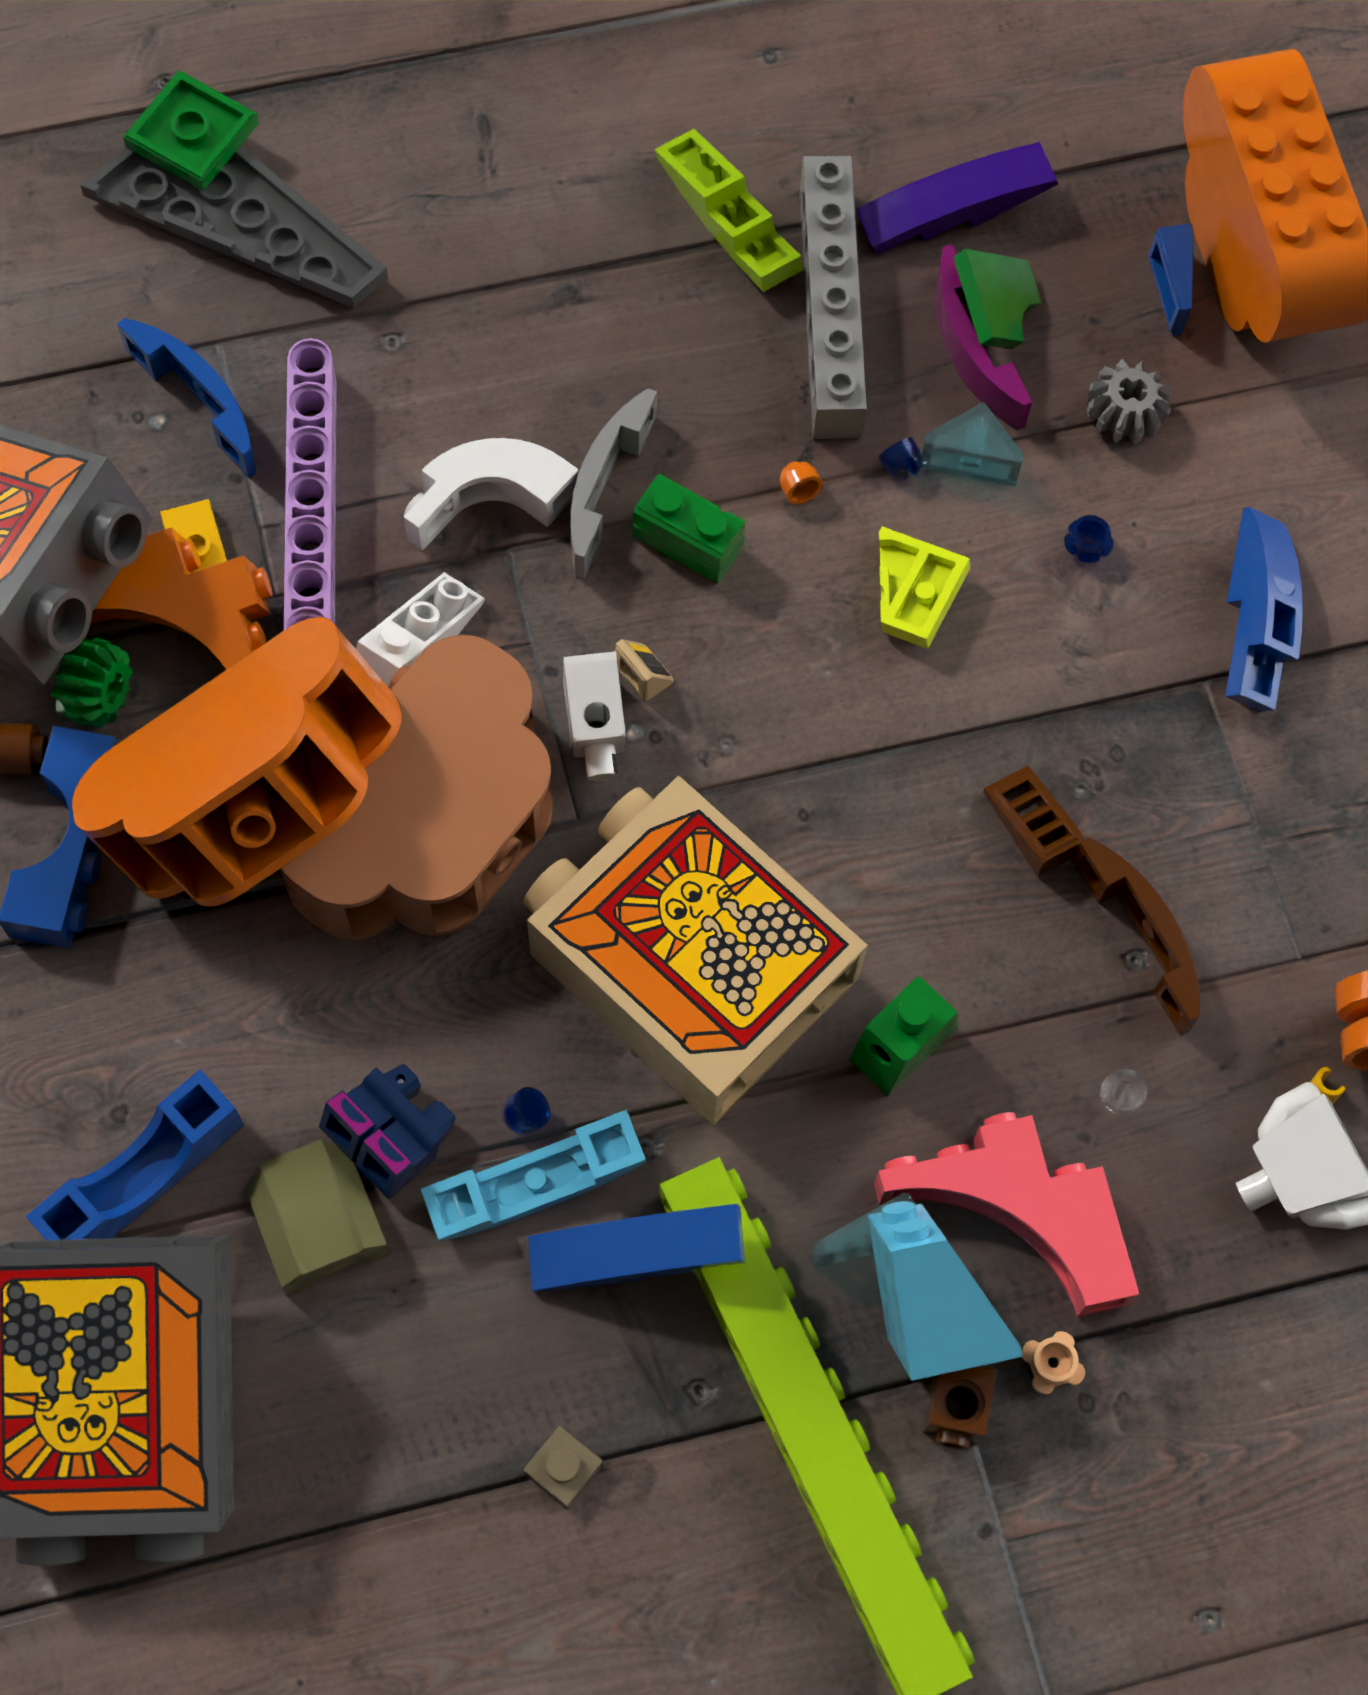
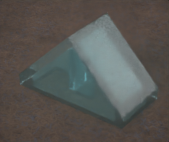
M982 402L926 434L919 467L1015 487L1024 454L985 402Z

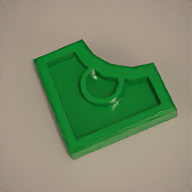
M964 249L955 255V265L979 344L1005 349H1014L1024 342L1022 331L1023 314L1025 311H1030L1041 304L1029 261L972 249Z

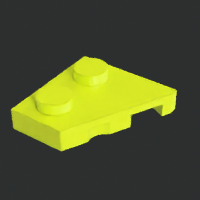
M882 526L879 531L882 632L928 649L970 570V558Z

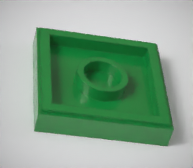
M178 70L125 133L123 140L125 147L204 191L256 128L259 120L256 112Z

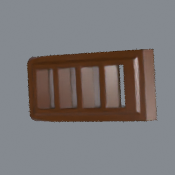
M1029 766L984 788L983 793L1036 876L1073 858L1079 843L1085 840L1072 819ZM1024 784L1028 792L1010 802L1003 796V794ZM1035 801L1038 806L1037 809L1021 817L1018 815L1016 810ZM1045 817L1048 824L1033 832L1029 829L1028 825ZM1055 833L1059 838L1058 840L1045 847L1040 843L1039 840Z

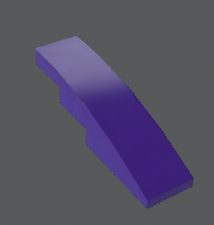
M1040 142L993 153L945 169L856 208V211L872 248L879 255L918 234H921L924 241H927L969 220L973 228L1059 185Z

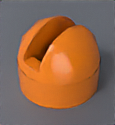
M790 462L781 471L779 478L781 490L791 504H804L815 498L822 490L823 481L816 469L808 462Z

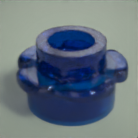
M1085 515L1072 522L1068 527L1069 534L1064 537V545L1068 553L1071 555L1075 554L1078 560L1084 563H1096L1101 556H1108L1114 544L1113 538H1111L1110 526L1104 519L1095 515ZM1090 538L1093 540V543L1087 544L1084 539Z

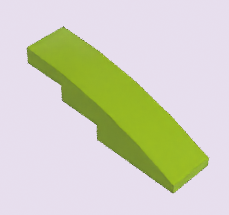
M695 129L654 149L656 158L709 232L763 292L803 271L802 256L775 231L773 215L747 192L745 176Z

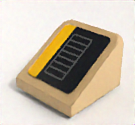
M624 639L616 643L615 651L618 671L642 700L647 702L672 685L674 682L673 677L646 645Z

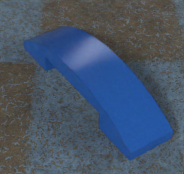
M127 318L118 322L117 325L125 350L155 381L171 370L216 416L211 421L217 446L248 478L256 473L255 458L245 419L232 392L212 366L185 343L156 327Z

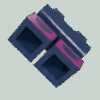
M405 1064L385 1074L376 1067L353 1090L347 1094L342 1090L326 1101L319 1128L351 1161L358 1157L355 1165L388 1200L434 1161L440 1143L452 1130L456 1120L455 1115L443 1102L436 1100L421 1112L410 1102L419 1093L421 1084L418 1077Z

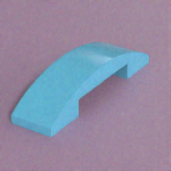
M627 1109L575 1129L577 1135L478 1173H474L471 1169L422 1188L421 1192L438 1240L442 1242L470 1235L542 1211L595 1189L646 1163Z

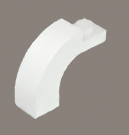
M489 438L454 447L436 457L421 470L424 494H417L409 502L403 516L407 540L423 551L460 511L470 505L483 501H503L514 504L548 527L571 503L579 469L553 451L540 445L517 439Z

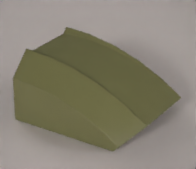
M320 1139L258 1165L246 1192L286 1297L307 1289L308 1285L351 1267L366 1261L371 1263L390 1255L355 1163L336 1144Z

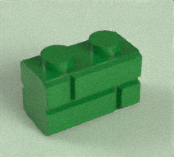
M658 474L633 511L634 524L632 536L718 584L743 547L746 521L728 511L722 512L721 507Z

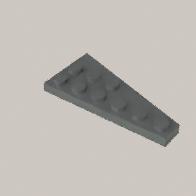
M242 145L204 191L127 147L80 185L84 197L352 308H355L388 279L387 267Z

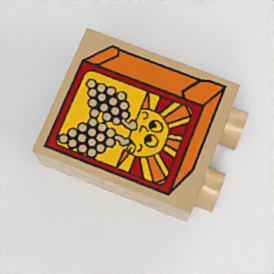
M678 775L654 799L641 787H637L623 796L607 813L599 826L598 834L607 844L580 870L567 858H562L552 864L530 887L524 897L523 905L533 914L527 919L530 955L714 1126L859 979L868 945Z

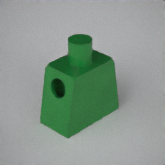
M918 976L866 1026L849 1060L888 1097L958 1028V1012L925 980ZM878 1046L887 1052L891 1062L879 1055L876 1051Z

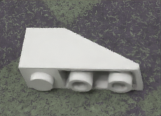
M444 572L357 642L356 650L383 682L389 686L395 673L404 665L410 667L431 644L443 638L459 635L483 605L485 598Z

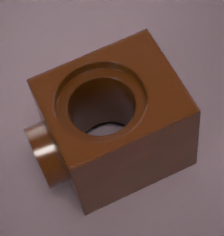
M977 1366L933 1376L923 1433L935 1435L936 1444L951 1449L969 1450L970 1443L979 1445L986 1436L997 1369ZM950 1394H961L967 1397L973 1407L972 1417L967 1420L953 1418L946 1410L945 1397Z

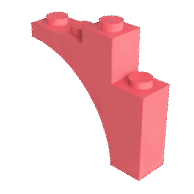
M1006 1112L985 1119L984 1126L979 1127L973 1139L975 1150L970 1151L967 1144L954 1145L938 1151V1158L917 1162L916 1156L899 1157L884 1164L885 1169L878 1171L874 1186L879 1205L899 1201L945 1203L984 1215L1021 1237L1038 1252L1054 1271L1064 1286L1077 1317L1129 1306L1139 1295L1103 1166L1086 1169L1085 1163L1070 1164L1054 1170V1177L1050 1178L1032 1115L1016 1118L1014 1112Z

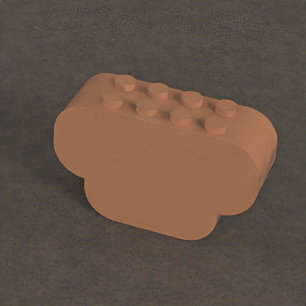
M455 635L443 638L427 647L410 667L404 665L395 673L388 688L398 700L402 713L401 725L388 749L366 768L368 787L360 806L338 830L280 868L293 906L303 917L327 934L345 940L367 939L382 933L396 920L408 929L428 936H444L458 932L469 926L481 914L549 828L553 813L550 787L551 764L544 744L535 735L531 682L525 669L515 658L488 640L471 635Z

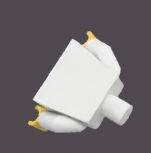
M1329 1067L1321 1068L1310 1082H1305L1277 1097L1258 1128L1259 1141L1252 1147L1263 1169L1236 1182V1186L1251 1212L1279 1198L1288 1216L1292 1218L1300 1217L1308 1226L1347 1230L1368 1225V1170L1333 1107V1104L1345 1091V1086H1341L1338 1090H1329L1322 1083L1332 1072Z

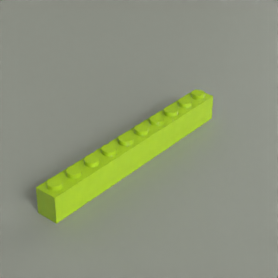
M720 1157L659 1184V1199L666 1213L738 1204L740 1206L745 1263L696 1268L693 1270L895 1694L940 1695L970 1680L973 1676L968 1666L975 1663L972 1651L960 1631L953 1634L950 1631L942 1614L943 1611L948 1609L946 1598L934 1577L925 1579L915 1559L922 1555L916 1536L907 1523L899 1526L890 1505L896 1502L891 1485L882 1471L875 1474L872 1471L864 1454L870 1450L866 1434L857 1419L848 1421L839 1401L845 1399L842 1385L831 1367L823 1370L814 1350L820 1348L817 1334L809 1319L804 1317L799 1320L793 1309L790 1299L795 1298L796 1295L792 1283L783 1267L775 1270L765 1251L771 1248L770 1239L760 1219L756 1217L750 1220L741 1202L747 1199V1193L737 1171L734 1168L726 1171Z

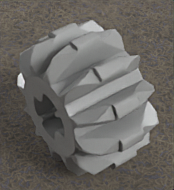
M1123 358L1116 364L1115 370L1104 366L1103 370L1099 372L1097 380L1090 385L1087 394L1089 398L1088 418L1098 420L1096 425L1097 434L1109 430L1113 432L1115 444L1123 436H1128L1134 445L1141 441L1143 434L1153 438L1159 432L1161 424L1167 420L1171 408L1169 407L1170 403H1168L1171 395L1170 386L1160 384L1162 378L1160 370L1149 374L1146 373L1143 360L1135 368H1130Z

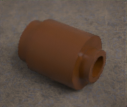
M0 723V775H37L49 743L48 736L40 734L37 724Z

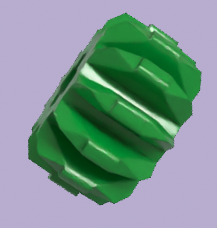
M95 637L93 639L84 638L78 647L67 652V656L61 658L59 670L53 675L56 678V686L52 690V697L57 699L55 704L56 712L65 715L68 719L74 720L76 724L102 728L107 722L113 723L117 718L118 709L126 706V694L132 690L128 685L129 679L133 674V668L128 666L130 661L129 653L122 651L119 646L110 644V641Z

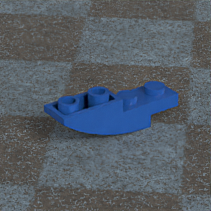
M1252 507L1243 508L1227 599V603L1239 608L1240 612L1225 697L1259 712L1276 709L1283 662L1299 660L1303 618L1302 583L1294 545L1285 524Z

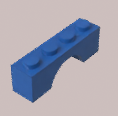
M53 726L40 775L49 793L68 806V828L62 842L49 857L33 866L12 870L0 910V925L8 938L70 949L75 932L81 933L83 931L88 912V905L84 898L88 883L94 884L99 876L101 854L97 852L98 847L75 824L72 799L79 781L91 765L118 744L114 736Z
M199 1069L157 1105L147 1127L121 1154L89 1175L69 1179L25 1217L45 1240L113 1238L240 1130L244 1124L234 1105L205 1073Z

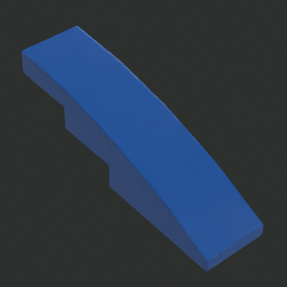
M738 1204L626 1218L528 1236L533 1292L643 1281V1277L693 1272V1269L745 1263L741 1209Z

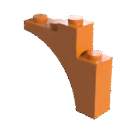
M171 527L146 536L144 547L138 558L129 566L120 569L92 612L91 623L108 620H140L172 627L202 642L227 670L267 642L259 622L252 623V621L271 615L266 598L272 597L273 591L264 568L257 569L244 555L195 572V570L201 569V561L191 539L186 541Z

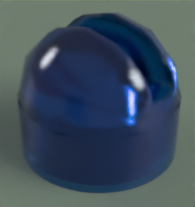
M913 437L895 443L879 455L885 470L893 478L899 480L908 479V471L912 475L918 474L922 467V455Z
M524 1087L510 1095L504 1102L502 1109L503 1121L510 1130L517 1134L532 1133L545 1126L549 1121L550 1106L548 1100L536 1088Z

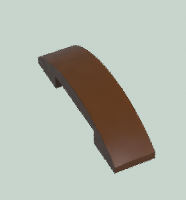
M1090 837L1081 841L1072 859L1074 865L1098 904L1117 895L1165 972L1153 990L1154 995L1179 1035L1182 1036L1188 1033L1200 1017V993L1194 961L1181 928L1161 896L1131 864L1105 845Z

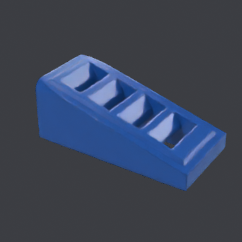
M1192 224L1158 228L1148 253L1152 273L1172 336L1182 334L1192 310L1194 252Z

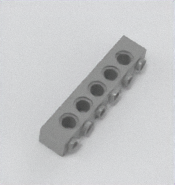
M803 156L800 206L813 439H861L867 405L851 156Z

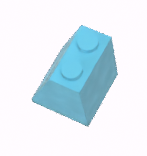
M908 1201L894 1202L884 1206L882 1212L867 1215L887 1339L911 1381L1022 1357L1020 1344L922 1204L915 1205Z

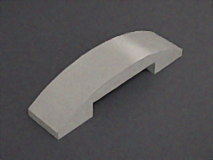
M648 388L626 403L600 431L583 461L575 484L571 505V553L575 577L585 580L602 542L603 515L593 511L620 450L639 456L656 419L657 391Z

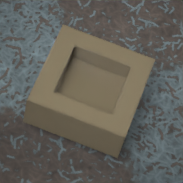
M559 1425L523 1469V1472L568 1509L601 1468L603 1460Z

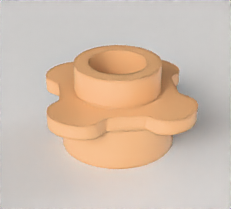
M1059 1331L1053 1337L1047 1338L1040 1343L1031 1340L1023 1346L1022 1359L1030 1364L1034 1375L1032 1387L1036 1392L1048 1395L1056 1386L1066 1383L1076 1386L1083 1381L1085 1368L1082 1364L1078 1363V1354L1074 1348L1075 1341L1069 1333ZM1050 1358L1057 1359L1058 1367H1050L1048 1360Z

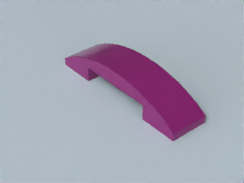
M952 244L944 246L935 286V309L945 349L959 376L976 398L1003 422L1016 430L1026 427L1033 402L1013 362L994 368L983 345L979 344L976 331L965 311L967 301L954 261V256L957 253Z

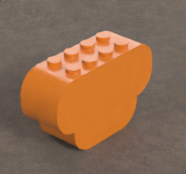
M1286 49L1194 67L1190 73L1183 97V126L1190 154L1185 174L1186 203L1198 246L1227 324L1234 331L1251 329L1258 340L1268 343L1364 323L1368 318V228L1304 58L1297 50Z
M314 617L300 621L282 631L98 758L83 775L75 789L72 799L75 824L148 897L161 899L185 891L199 905L217 906L240 896L334 833L355 813L368 787L366 768L388 749L399 731L402 713L398 700L330 619Z

